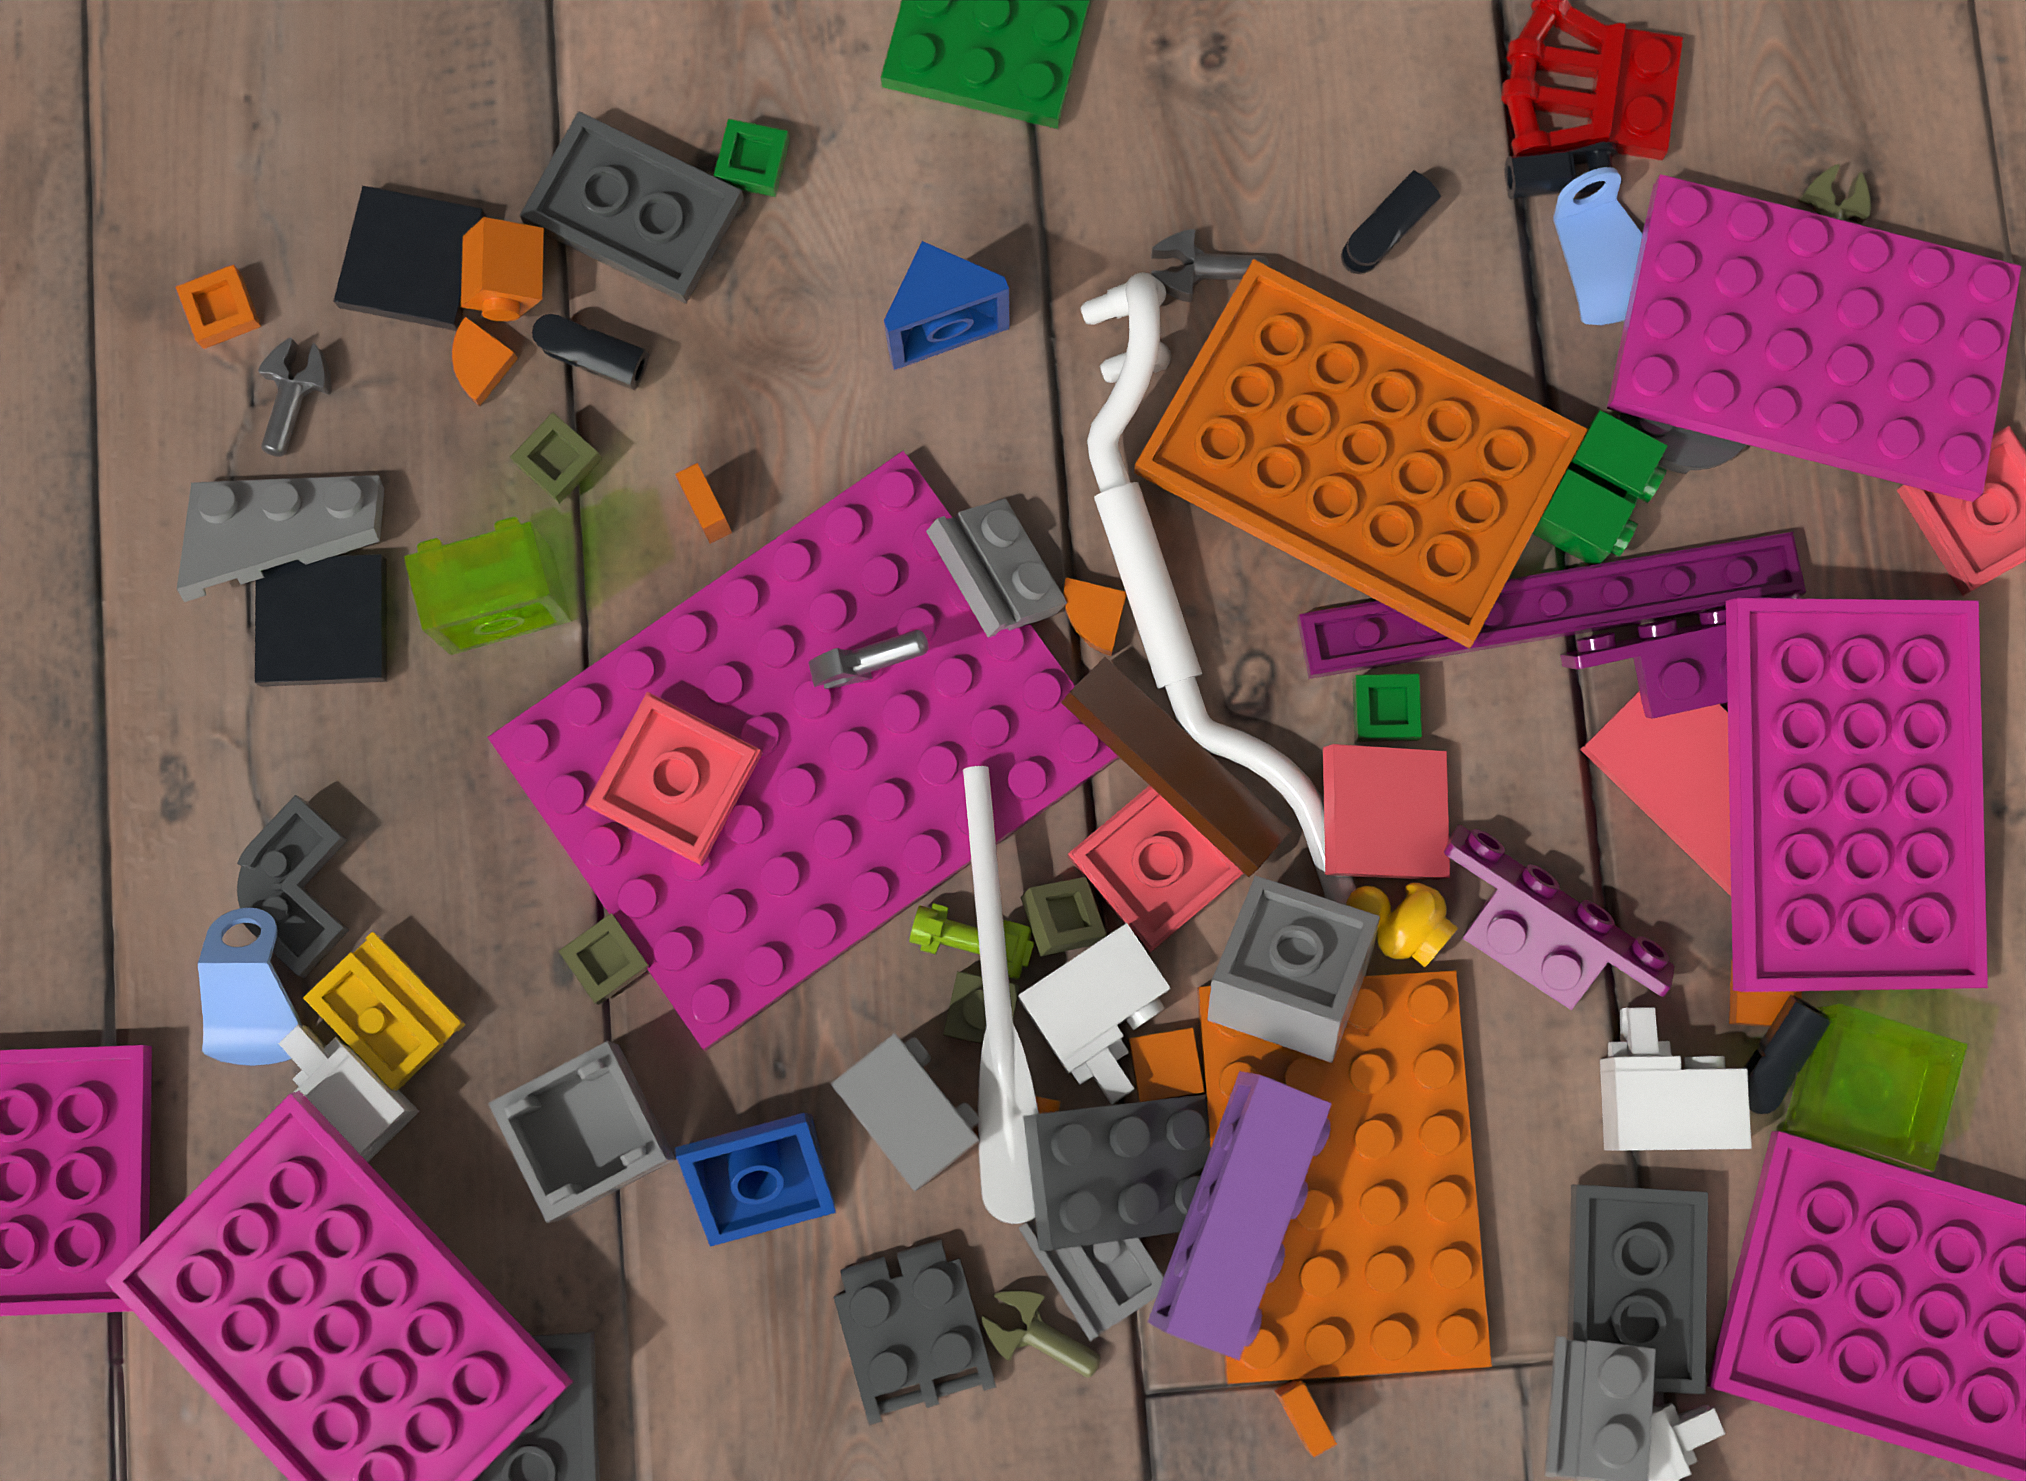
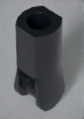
M1599 142L1565 150L1508 156L1504 172L1508 197L1510 199L1560 194L1571 181L1581 176H1576L1575 165L1588 164L1589 171L1603 167L1614 168L1612 157L1617 154V145L1613 142ZM1605 181L1591 183L1577 193H1596L1603 187Z
M1413 170L1352 233L1341 252V260L1344 267L1351 273L1359 275L1372 270L1393 248L1394 244L1399 243L1438 202L1441 195L1437 188L1426 177Z
M555 314L541 316L537 319L532 329L533 340L549 357L575 367H580L586 372L624 387L636 390L645 373L650 356L648 352L641 347L595 329L588 330L587 327Z
M1790 994L1759 1043L1760 1047L1755 1050L1742 1068L1747 1069L1749 1109L1758 1114H1768L1780 1106L1796 1078V1072L1801 1071L1832 1022L1826 1013Z

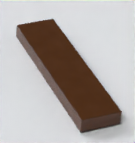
M1106 657L1062 700L1061 703L1247 877L1253 875L1292 831Z

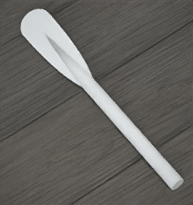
M973 766L963 769L987 1025L981 1051L978 1091L981 1191L984 1205L992 1216L1005 1223L1019 1224L1035 1218L1023 1116L1038 1114V1108L1025 1053L1012 1021L989 767Z

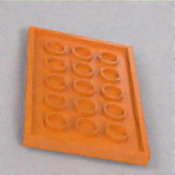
M1253 259L1135 463L1134 473L1470 649L1588 429Z
M1440 971L1365 976L1332 1063L1208 1021L1211 986L1198 987L1203 1077L1208 1107L1210 1147H1212L1239 1071L1262 1075L1332 1103L1327 1118L1330 1120V1132L1327 1142L1322 1151L1317 1156L1312 1157L1304 1179L1308 1185L1304 1206L1296 1218L1290 1219L1281 1243L1285 1248L1281 1270L1274 1281L1271 1283L1267 1282L1258 1307L1262 1312L1258 1334L1250 1346H1244L1240 1360L1224 1355L1226 1382L1228 1384L1492 1367L1457 972Z

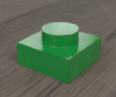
M728 119L714 177L743 191L776 197L790 143L788 131Z
M1419 674L1354 676L1352 684L1355 742L1418 741L1422 737Z

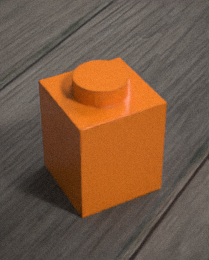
M483 217L464 234L461 307L482 311V316L489 320L514 321L542 300L544 228Z

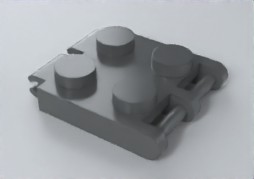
M942 1240L897 1252L902 1276L891 1278L885 1256L840 1270L846 1292L835 1295L834 1301L869 1425L883 1422V1414L925 1402L926 1408L940 1405L939 1397L982 1385L984 1391L997 1387L961 1259L948 1262ZM977 1366L978 1372L936 1385L933 1379L959 1373L962 1370ZM920 1384L921 1389L878 1402L877 1396Z

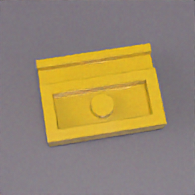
M372 931L366 937L367 940L353 953L350 952L303 999L391 1090L398 1091L444 1046V1043L456 1031H460L466 1024L377 933Z

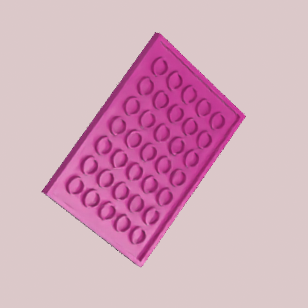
M904 451L888 460L487 737L607 912L614 914L650 966L647 968L701 1048L705 1051L972 863L963 769L973 766L989 767L997 845L1120 758L1061 703L1075 685L1030 624L1010 631L1007 628L999 631L995 636L987 637L926 532L937 518L945 516L946 519H949L952 516ZM915 630L922 631L928 640V652L925 655L872 671V679L829 689H824V685L817 687L813 685L808 662L832 649L856 650ZM647 692L753 745L763 753L703 866L586 806L590 795Z

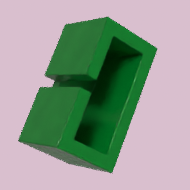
M1601 410L1586 427L1588 430L1532 533L1589 565L1600 564L1610 553L1618 557L1621 556L1638 526V523L1629 519L1637 500L1640 499L1649 503L1667 472L1666 469L1658 466V463L1668 445Z

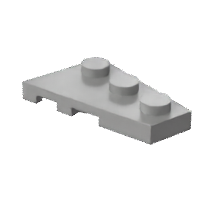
M380 476L191 482L177 582V591L182 600L187 602L206 596L205 588L236 578L240 585L264 578L262 570L287 562L299 560L306 565L380 542L385 492Z

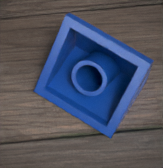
M922 241L884 319L889 357L893 369L903 368L1008 330L1009 287L1005 277Z
M801 1113L675 1147L676 1158L710 1247L836 1213L813 1115L810 1113Z

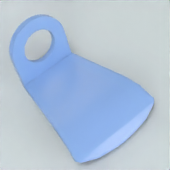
M1611 167L1591 170L1571 181L1561 191L1553 217L1574 285L1580 319L1583 323L1590 325H1605L1625 320L1643 236L1616 199L1621 177L1618 171ZM1605 181L1603 187L1593 195L1583 199H1573L1577 192L1585 186L1594 182Z
M240 908L227 912L217 918L207 931L198 960L203 1014L202 1051L205 1055L221 1062L257 1066L291 1060L292 1058L278 1043L297 1025L302 1026L299 1016L270 962L277 938V926L274 918L266 911L257 908ZM253 923L261 928L260 936L247 946L231 947L223 942V936L226 931L237 924Z

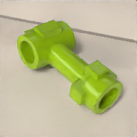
M933 903L932 908L918 906L909 942L921 945L920 951L936 955L940 944L980 955L978 927L948 920L949 907ZM1003 920L1008 977L1019 979L1022 967L1028 968L1034 945V942L1030 941L1032 930L1028 926Z

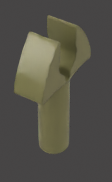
M1836 164L1820 174L1799 198V202L1812 205L1815 213L1843 221L1851 219L1860 224L1870 216V195L1862 172L1852 180L1848 199L1843 200L1839 205H1835L1836 198L1831 190V186L1836 178L1840 164Z
M1006 1290L994 1294V1297L1008 1305L1015 1306L1021 1312L1022 1321L1028 1326L1026 1329L1017 1327L1007 1330L990 1318L982 1316L984 1328L991 1342L1008 1361L1011 1359L1015 1348L1031 1345L1086 1378L1094 1375L1100 1365V1355L1042 1321L1038 1307L1045 1298L1044 1294L1030 1290Z

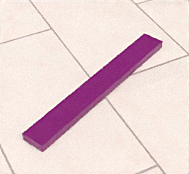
M1789 532L1508 579L1470 649L1379 601L1299 614L1297 622L1308 679L1696 615L1703 611L1726 607V600L1734 598H1768L1799 592L1801 597L1806 593L1794 534Z

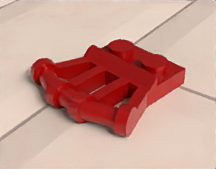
M1533 0L1531 3L1533 13L1518 38L1509 42L1507 61L1512 64L1510 79L1503 83L1501 100L1508 105L1516 136L1511 142L1514 155L1565 150L1599 142H1613L1617 145V154L1662 161L1669 150L1683 37L1626 28V23L1604 25L1570 6L1568 0ZM1554 26L1596 49L1597 54L1545 46L1543 42ZM1536 70L1593 79L1592 93L1539 86L1534 81ZM1535 110L1588 118V122L1586 125L1552 132L1541 131Z

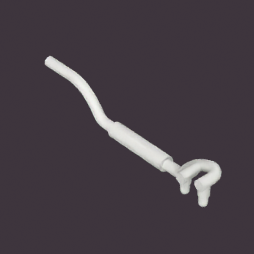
M1145 272L1137 273L1130 277L1127 283L1107 290V294L1086 301L1081 306L1085 322L1091 325L1113 317L1119 319L1129 315L1127 352L1106 359L1100 365L1105 381L1117 383L1108 400L1093 420L1087 439L1089 459L1101 492L1094 496L1157 688L1166 687L1178 725L1207 752L1225 757L1249 768L1266 779L1284 796L1294 810L1303 829L1325 898L1346 905L1350 893L1356 887L1352 876L1325 875L1324 799L1313 782L1291 759L1268 743L1243 731L1217 723L1207 714L1195 678L1202 675L1139 483H1130L1119 451L1118 441L1120 435L1137 411L1149 386L1153 372L1156 373L1166 369L1171 361V352L1168 346L1160 342L1159 306L1165 300L1166 288L1161 281L1151 274Z

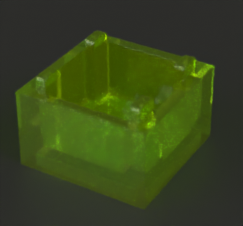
M516 517L506 518L495 522V531L446 545H443L442 541L438 538L418 543L417 553L403 556L422 631L448 654L454 655L572 622L554 552L531 521L520 524Z
M1841 1003L1817 1007L1826 1013L1832 1022L1801 1071L1798 1072L1782 1131L1909 1171L1935 1172L1968 1044Z

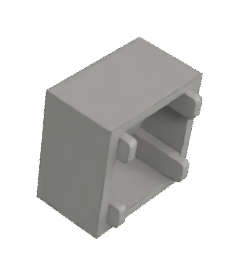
M1255 875L1212 978L1207 1020L1332 1063L1372 958L1380 916Z
M894 1033L832 1082L831 1085L911 1188L917 1191L979 1142L978 1137L972 1131L978 1126L979 1118L967 1103H962L957 1108H954L923 1067L931 1061V1056L916 1038H911L904 1043Z
M607 1041L488 1103L546 1223L561 1221L676 1160L620 1045Z

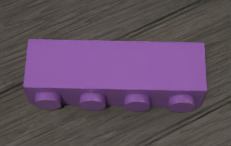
M1239 1071L1149 1316V1324L1168 1334L1240 1360L1244 1346H1250L1258 1334L1262 1320V1312L1258 1307L1267 1282L1271 1283L1274 1281L1281 1270L1285 1256V1248L1281 1243L1289 1221L1296 1218L1304 1206L1308 1192V1185L1304 1179L1312 1157L1317 1156L1327 1142L1330 1132V1120L1327 1118L1332 1103L1262 1075Z

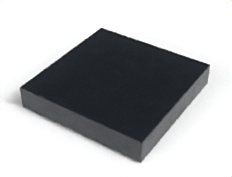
M362 185L333 300L334 303L341 309L457 331L464 308L461 307L463 235L483 217H486L483 209Z
M382 554L332 556L306 565L299 560H294L262 570L264 578L255 580V683L257 685L269 687L387 682V559Z

